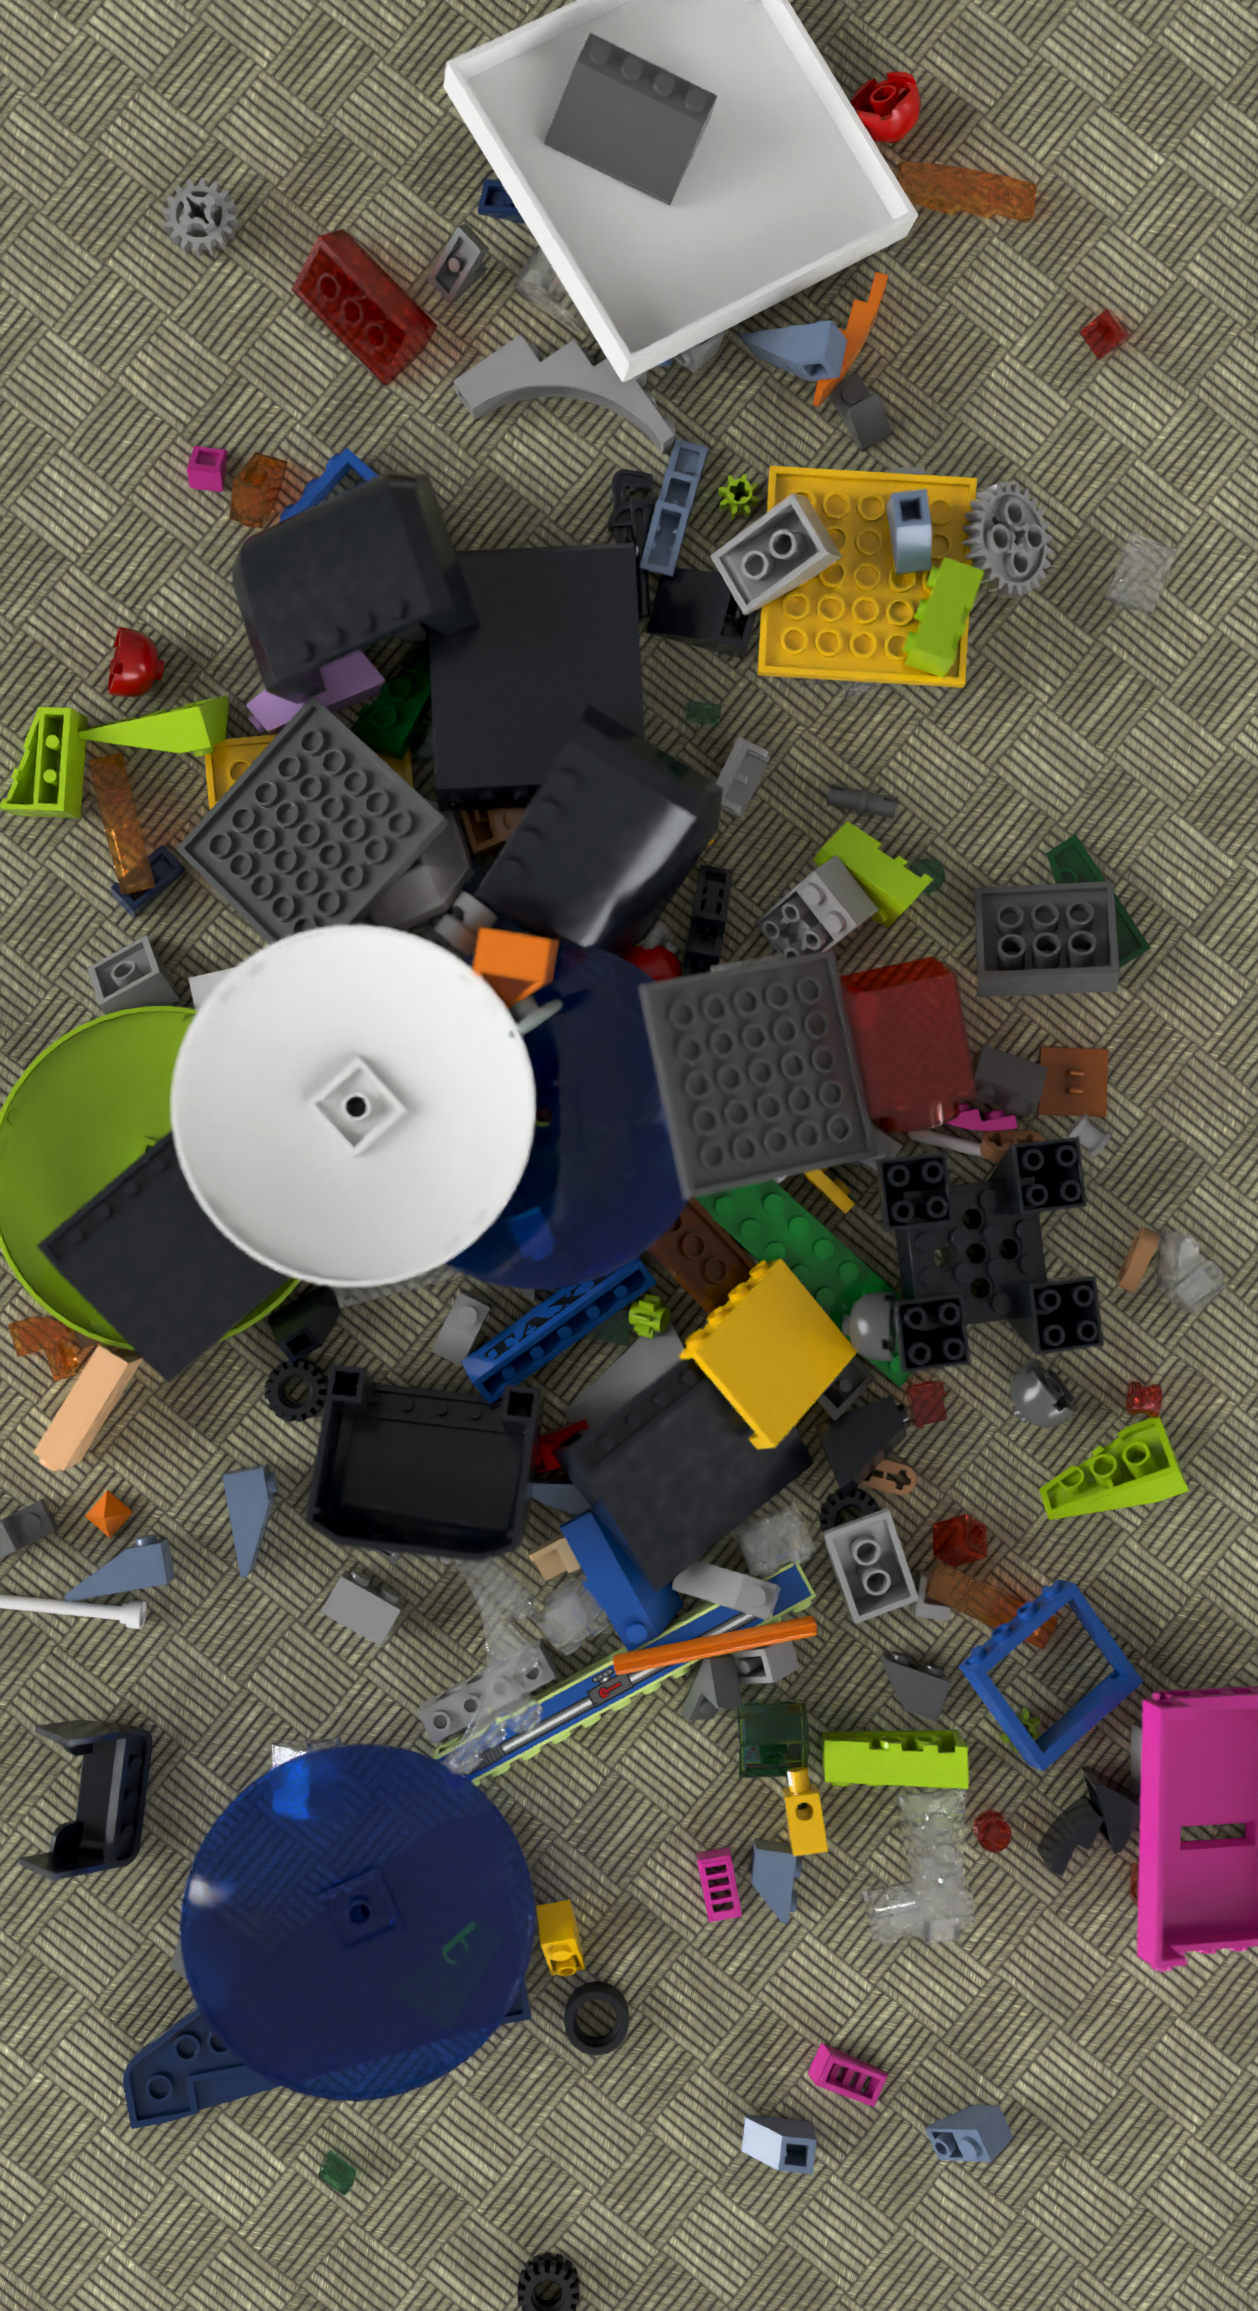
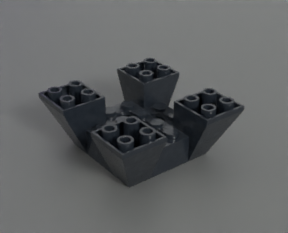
M1079 1137L1012 1144L1008 1147L987 1182L950 1186L946 1152L876 1160L884 1231L895 1230L902 1296L893 1301L901 1373L971 1364L966 1325L1007 1320L1035 1355L1104 1346L1096 1276L1047 1278L1039 1212L1087 1206ZM965 1211L970 1215V1223L967 1227L964 1226L962 1221ZM1002 1241L1006 1244L1007 1248L1004 1257L999 1252V1246ZM970 1245L974 1249V1257L971 1261L968 1260L966 1255ZM937 1249L942 1254V1260L938 1266L933 1259ZM974 1279L978 1283V1291L975 1295L971 1293L970 1289Z

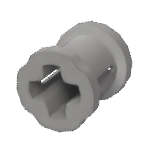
M1084 1113L1072 1125L1066 1137H1079L1080 1144L1088 1149L1089 1155L1094 1158L1107 1145L1112 1137V1133L1102 1131L1089 1121V1115Z

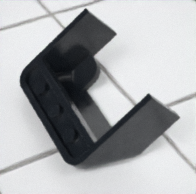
M73 1720L36 1725L35 1733L63 1744L64 1749L70 1754L76 1756L83 1755L75 1821L65 1822L56 1828L51 1837L49 1852L21 1857L19 1865L54 1881L131 1864L137 1857L141 1844L153 1745L151 1734L137 1726L89 1720Z

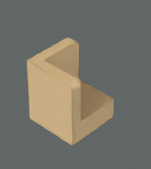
M563 1533L529 1551L528 1556L531 1561H535L546 1581L565 1571L570 1574L581 1568Z

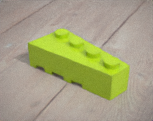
M958 1730L821 1732L822 1774L825 1782H830L832 1786L845 1787L855 1783L869 1786L895 1785L969 1789L968 1746Z

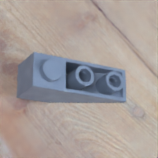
M820 320L816 323L798 326L788 325L785 328L771 330L761 329L756 332L741 334V340L757 358L804 380L817 381L840 377L847 339L832 320Z

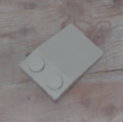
M793 493L711 554L710 557L743 614L748 615L814 578L839 560L842 555L808 497Z
M889 1508L823 1532L841 1595L854 1624L919 1600Z

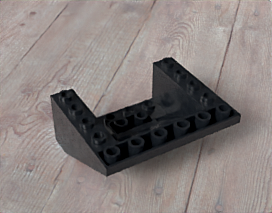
M173 1129L36 1245L54 1268L167 1382H172L293 1277L255 1259L237 1246L217 1227L203 1209L189 1185L180 1163Z
M693 1357L680 1359L594 1428L577 1430L550 1451L654 1592L661 1590L814 1464L795 1426L776 1447L756 1449L749 1440L755 1431Z

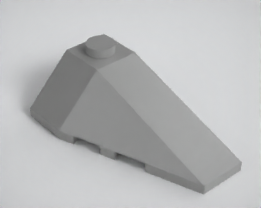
M669 1322L665 1332L655 1331L653 1339L644 1336L639 1337L624 1354L564 1410L568 1422L573 1423L586 1419L589 1429L594 1428L681 1359L678 1355L684 1350V1347L672 1322Z

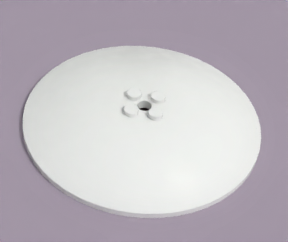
M339 925L295 934L267 946L232 970L212 991L192 1021L179 1052L171 1095L172 1126L180 1163L192 1191L217 1227L237 1246L273 1269L298 1279L343 1287L374 1286L414 1277L441 1265L474 1242L492 1224L507 1204L517 1186L528 1158L535 1120V1090L526 1048L519 1031H517L515 1022L495 992L479 975L474 974L472 968L439 946L408 933L374 926ZM511 1029L515 1038H510L508 1035ZM353 1097H361L367 1104L366 1112L361 1117H351L346 1110L347 1102Z

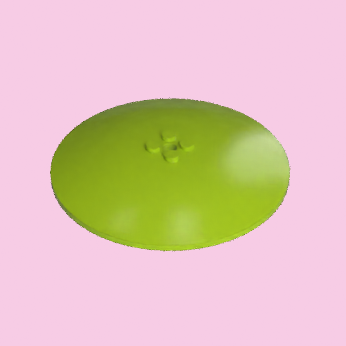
M174 1006L138 1007L100 1016L78 1026L56 1040L28 1066L13 1086L0 1111V1248L7 1263L28 1293L47 1312L62 1323L89 1338L129 1350L135 1349L54 1268L36 1245L173 1129L171 1095L174 1071L187 1031L199 1011L191 1008ZM292 1277L219 1341L238 1334L262 1320L289 1296L302 1279Z

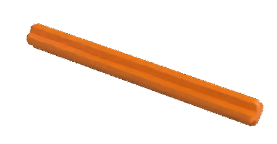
M807 1616L617 1654L613 1656L614 1670L617 1675L812 1637L817 1635V1625L813 1616Z

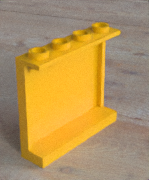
M782 1259L770 1262L763 1260L756 1264L750 1270L749 1274L751 1277L746 1283L739 1284L729 1293L728 1297L730 1300L724 1306L715 1309L707 1317L709 1323L702 1330H697L688 1337L685 1342L687 1347L678 1355L681 1359L693 1357L755 1432L749 1440L756 1449L776 1447L857 1353L852 1344Z

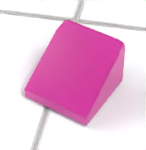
M194 446L187 467L190 488L222 492L225 482L228 450Z

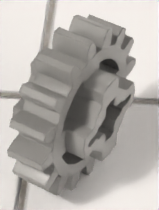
M205 178L200 179L198 186H194L191 179H188L187 188L184 190L176 185V198L172 196L166 197L171 208L162 210L165 219L168 220L163 224L167 233L171 234L170 238L175 246L180 244L185 254L189 253L193 248L197 258H201L203 250H208L211 257L215 256L214 247L216 246L223 250L227 249L224 239L234 240L235 235L231 228L239 227V222L235 216L238 213L234 202H230L232 199L227 190L221 192L220 186L216 181L208 187ZM222 219L219 227H217L218 221Z

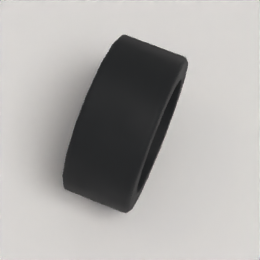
M600 1981L585 1983L574 1990L567 2000L564 2012L565 2033L571 2044L582 2053L593 2056L608 2054L621 2045L626 2038L629 2027L628 2004L621 1991L611 1984ZM599 1999L607 2001L613 2006L616 2011L617 2022L612 2032L605 2036L594 2037L586 2035L580 2030L577 2025V2012L581 2005L589 2000Z

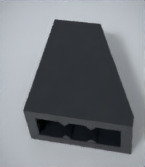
M892 1395L845 1413L835 1421L832 1418L815 1425L819 1440L843 1497L850 1495L907 1436L905 1424L910 1423L903 1404L896 1406Z

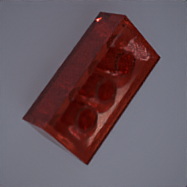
M344 229L318 236L291 289L384 386L389 385L424 351L438 327Z

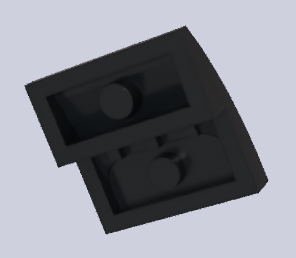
M1082 1796L1067 1807L1049 1827L1037 1848L1048 1869L1062 1877L1076 1846L1079 1845L1090 1850L1104 1820L1102 1814L1089 1798Z

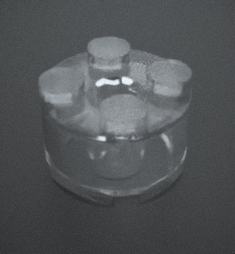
M581 1574L582 1581L580 1582L573 1577L558 1586L543 1599L547 1605L541 1611L536 1606L531 1613L532 1619L554 1649L562 1651L565 1656L576 1651L582 1644L581 1640L592 1633L593 1636H596L603 1632L610 1624L607 1620L608 1616L585 1574Z

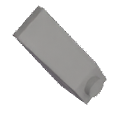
M698 1560L676 1576L672 1585V1590L770 1622L781 1589L778 1585Z

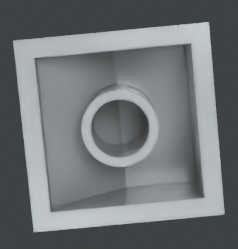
M147 935L88 967L98 1004L106 1015L120 1010L145 1006H172V1004L180 1000L171 976Z

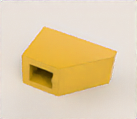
M565 1900L536 1906L540 1944L551 1975L571 1976L579 1970H584L585 1963L576 1916L571 1901Z

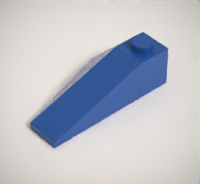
M590 1509L560 1525L564 1537L628 1652L660 1636L684 1604L678 1592L672 1590L673 1583L670 1581L661 1590L654 1592L600 1518Z

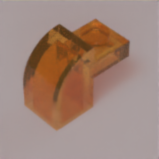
M39 1315L8 1324L18 1357L44 1349L54 1382L76 1375L74 1369L77 1368L76 1355L72 1348L68 1349L66 1343L76 1339L72 1328L62 1323L53 1315Z

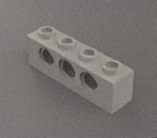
M540 1639L421 1703L417 1714L434 1744L556 1678L557 1668L543 1641Z

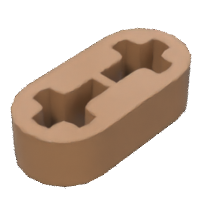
M1029 1130L986 1131L981 1141L980 1153L985 1159L999 1163L1008 1147L1012 1144L1046 1140L1041 1134Z
M1145 1227L1140 1228L1118 1273L1116 1286L1132 1293L1138 1288L1159 1242L1160 1235Z
M885 1458L875 1468V1470L881 1471V1475L869 1474L868 1478L860 1483L865 1487L897 1495H905L914 1489L917 1477L909 1465ZM900 1470H905L904 1474L909 1478L908 1483H902L900 1488L896 1487L894 1480L886 1478L887 1473L898 1475Z

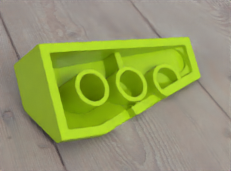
M228 695L188 703L185 706L171 709L170 712L163 709L142 715L138 719L135 716L93 726L79 731V739L173 753L193 751L195 757L215 752L214 745L225 741L229 709Z
M1158 1415L1125 1427L1117 1433V1439L1104 1448L1099 1446L1091 1452L1093 1456L1079 1466H1070L1039 1488L1048 1519L1054 1520L1156 1503L1188 1492L1189 1489L1160 1416Z

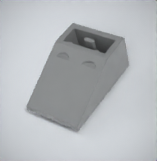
M835 856L809 874L759 918L755 924L782 959L829 951L879 909L840 859Z

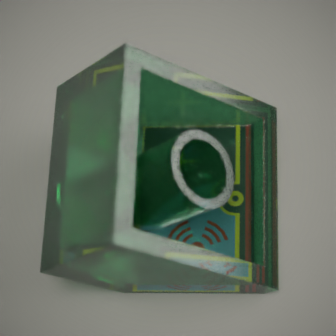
M791 1701L763 1705L760 1703H749L737 1708L739 1778L788 1777V1769L796 1767L808 1768L809 1730L806 1703Z

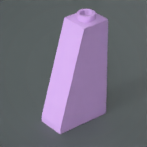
M358 650L319 668L326 691L314 697L331 713H335L382 693L380 688L386 681L362 651ZM265 689L246 705L252 712L248 719L260 734L265 731L270 735L279 734L309 699L295 704L268 693Z

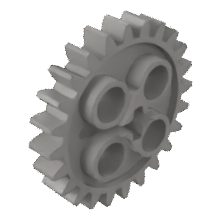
M1009 482L985 487L984 491L976 494V500L970 501L969 504L973 511L967 512L964 515L970 522V525L962 527V530L969 534V539L964 540L963 545L970 547L971 550L965 557L966 559L974 560L975 563L972 567L984 571L981 583L988 582V592L996 591L998 597L1007 595V598L1031 593V589L1039 587L1038 580L1046 578L1043 569L1051 566L1050 562L1045 558L1046 555L1053 553V550L1047 546V541L1052 540L1053 537L1045 533V529L1050 525V522H1042L1041 519L1045 510L1044 508L1037 510L1035 508L1038 500L1037 497L1028 499L1029 489L1020 490L1018 483L1010 485Z

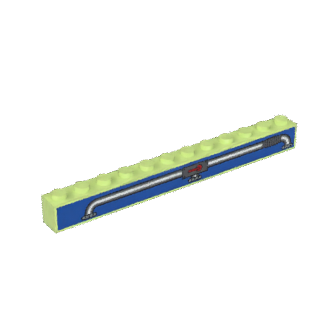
M793 1554L753 1576L754 1578L778 1585L781 1588L771 1622L707 1601L670 1621L660 1636L633 1651L777 1623L782 1620L781 1616L791 1610L797 1613L812 1604L811 1599L815 1598L816 1594ZM624 1646L436 1748L432 1759L452 1795L460 1790L463 1794L479 1786L481 1783L480 1779L489 1774L496 1777L506 1772L511 1767V1762L519 1758L525 1761L534 1757L541 1751L540 1747L552 1741L553 1744H557L571 1735L570 1730L582 1724L583 1728L593 1725L601 1719L600 1714L611 1708L613 1711L624 1708L631 1702L630 1698L642 1692L646 1695L655 1691L662 1685L660 1681L671 1675L673 1678L683 1676L692 1669L690 1665L701 1659L617 1675L614 1670L613 1656L627 1653L628 1650Z

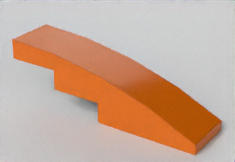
M875 272L868 302L854 299L846 330L838 328L847 339L840 377L818 380L812 406L819 407L842 381L858 357L874 325L889 275Z

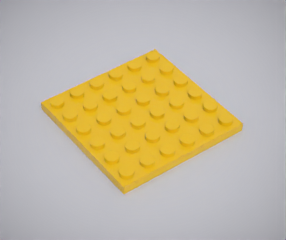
M770 466L767 512L793 493L808 497L842 557L814 578L761 607L757 675L963 688L966 680L969 615L965 623L964 634L960 637L955 651L957 652L955 661L944 678L906 665L905 661L908 653L902 650L909 632L916 633L920 621L914 619L921 598L928 600L932 588L926 586L933 565L940 567L944 557L972 566V559H966L965 557L971 551L970 547L963 545V541L969 539V534L964 532L962 527L970 525V522L964 515L967 512L973 511L969 503L976 500L977 478ZM927 489L931 517V570L896 575L886 509L891 493Z

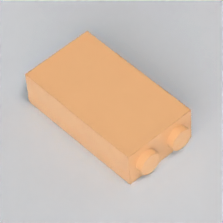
M105 1343L98 1345L33 1452L41 1458L39 1462L43 1466L53 1471H58L59 1469L64 1471L82 1460L143 1360L142 1356L129 1349Z

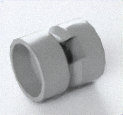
M462 891L451 905L453 912L451 914H444L433 930L457 950L469 957L477 947L480 928H491L498 920V917L471 895Z

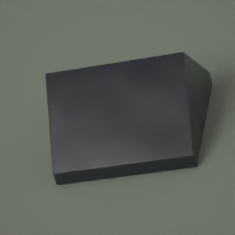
M1090 1766L1081 1767L1090 1800L1104 1817L1099 1832L1113 1853H1120L1140 1820L1141 1802L1127 1787Z

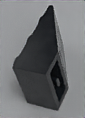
M675 568L673 577L661 575L646 633L744 659L758 609L748 615H744L720 573Z

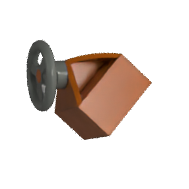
M480 928L473 972L479 975L491 987L506 1009H509L508 1012L513 1020L516 1019L518 1022L516 1025L517 1031H519L522 1037L562 1008V1001L559 999H555L540 1008L531 996L553 981L559 940L497 928ZM511 1029L508 1035L510 1038H515Z

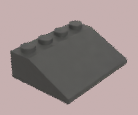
M590 33L574 66L544 144L667 205H671L710 121L717 95Z
M1113 881L974 888L978 997L1117 992L1120 970Z

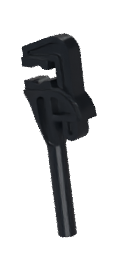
M621 469L614 474L612 479L613 512L608 521V531L614 532L616 543H626L627 537L631 543L634 542L638 617L646 618L651 616L649 572L640 569V563L648 537L649 523L654 509L653 497H646L643 500L630 498V502L626 503L625 489H629L630 495H634L639 491L644 493L653 492V479L650 473Z

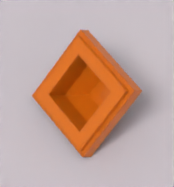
M107 1490L85 1517L111 1539L134 1512Z

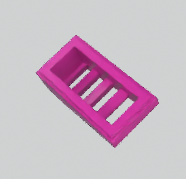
M730 1847L696 1853L708 1921L715 1922L742 1917ZM726 1865V1870L710 1873L706 1871V1868ZM728 1877L729 1882L709 1885V1880ZM731 1890L730 1895L711 1898V1893ZM733 1902L734 1908L719 1911L713 1910V1905Z
M823 2043L820 2044L808 2071L809 2077L816 2086L875 2107L888 2077L885 2071ZM844 2066L845 2068L841 2074V2077L839 2080H837L836 2078L839 2074V2071L841 2067ZM855 2071H857L858 2073L853 2082V2085L850 2086L849 2084L852 2080V2077ZM867 2075L871 2076L866 2091H861Z

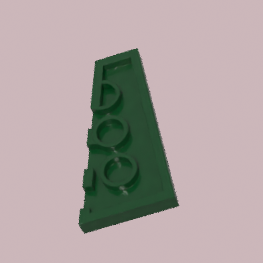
M429 640L421 641L402 662L401 666L403 669L395 678H388L380 688L382 693L371 705L367 703L358 713L360 718L349 728L373 752L402 760L432 705Z
M1076 834L1046 853L1056 884L1106 881ZM1114 893L1119 968H1121L1151 947Z

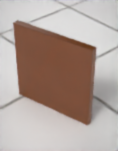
M1040 1047L1039 1065L1047 1067L1048 1071L1038 1103L1037 1115L1081 1116L1086 1113L1089 1117H1106L1109 1049Z

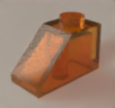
M255 452L233 481L230 519L241 522L247 527L262 529L274 512L288 462Z

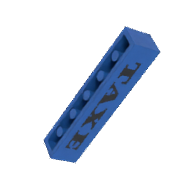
M625 1241L464 1358L461 1363L472 1384L491 1404L504 1395L505 1385L516 1386L654 1286L657 1281L629 1242Z

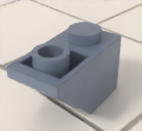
M927 489L891 493L886 509L896 575L931 570V517Z
M754 1839L750 1866L751 1883L782 1923H788L790 1912H795L797 1907L798 1892L793 1890L794 1877L800 1878L802 1856H793L790 1843Z
M972 2105L931 2123L925 2128L939 2160L992 2162L1013 2138L999 2105Z
M745 2114L742 2152L778 2171L813 2175L817 2141L813 2122Z

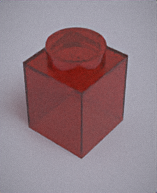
M936 956L839 976L868 1112L873 1119H877L878 1128L887 1132H912L937 1127L956 1119L960 1115L958 1101L977 1097L957 974Z

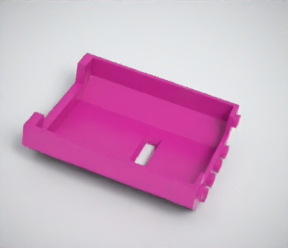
M1258 1686L1157 1690L1153 1692L1152 1698L1146 1697L1143 1700L1137 1956L1150 1964L1152 1969L1169 1972L1173 1970V1967L1187 1966V1958L1184 1957L1186 1952L1197 1951L1202 1954H1215L1217 1949L1243 1952L1247 1950V1947L1258 1946ZM1245 1823L1244 1837L1181 1841V1827Z

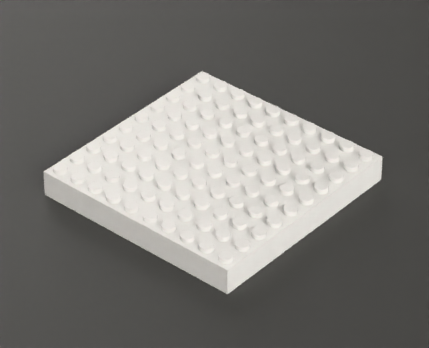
M576 0L446 63L444 89L622 383L907 237L918 217V213L788 0ZM590 33L717 95L710 121L671 205H667L544 144L574 66Z

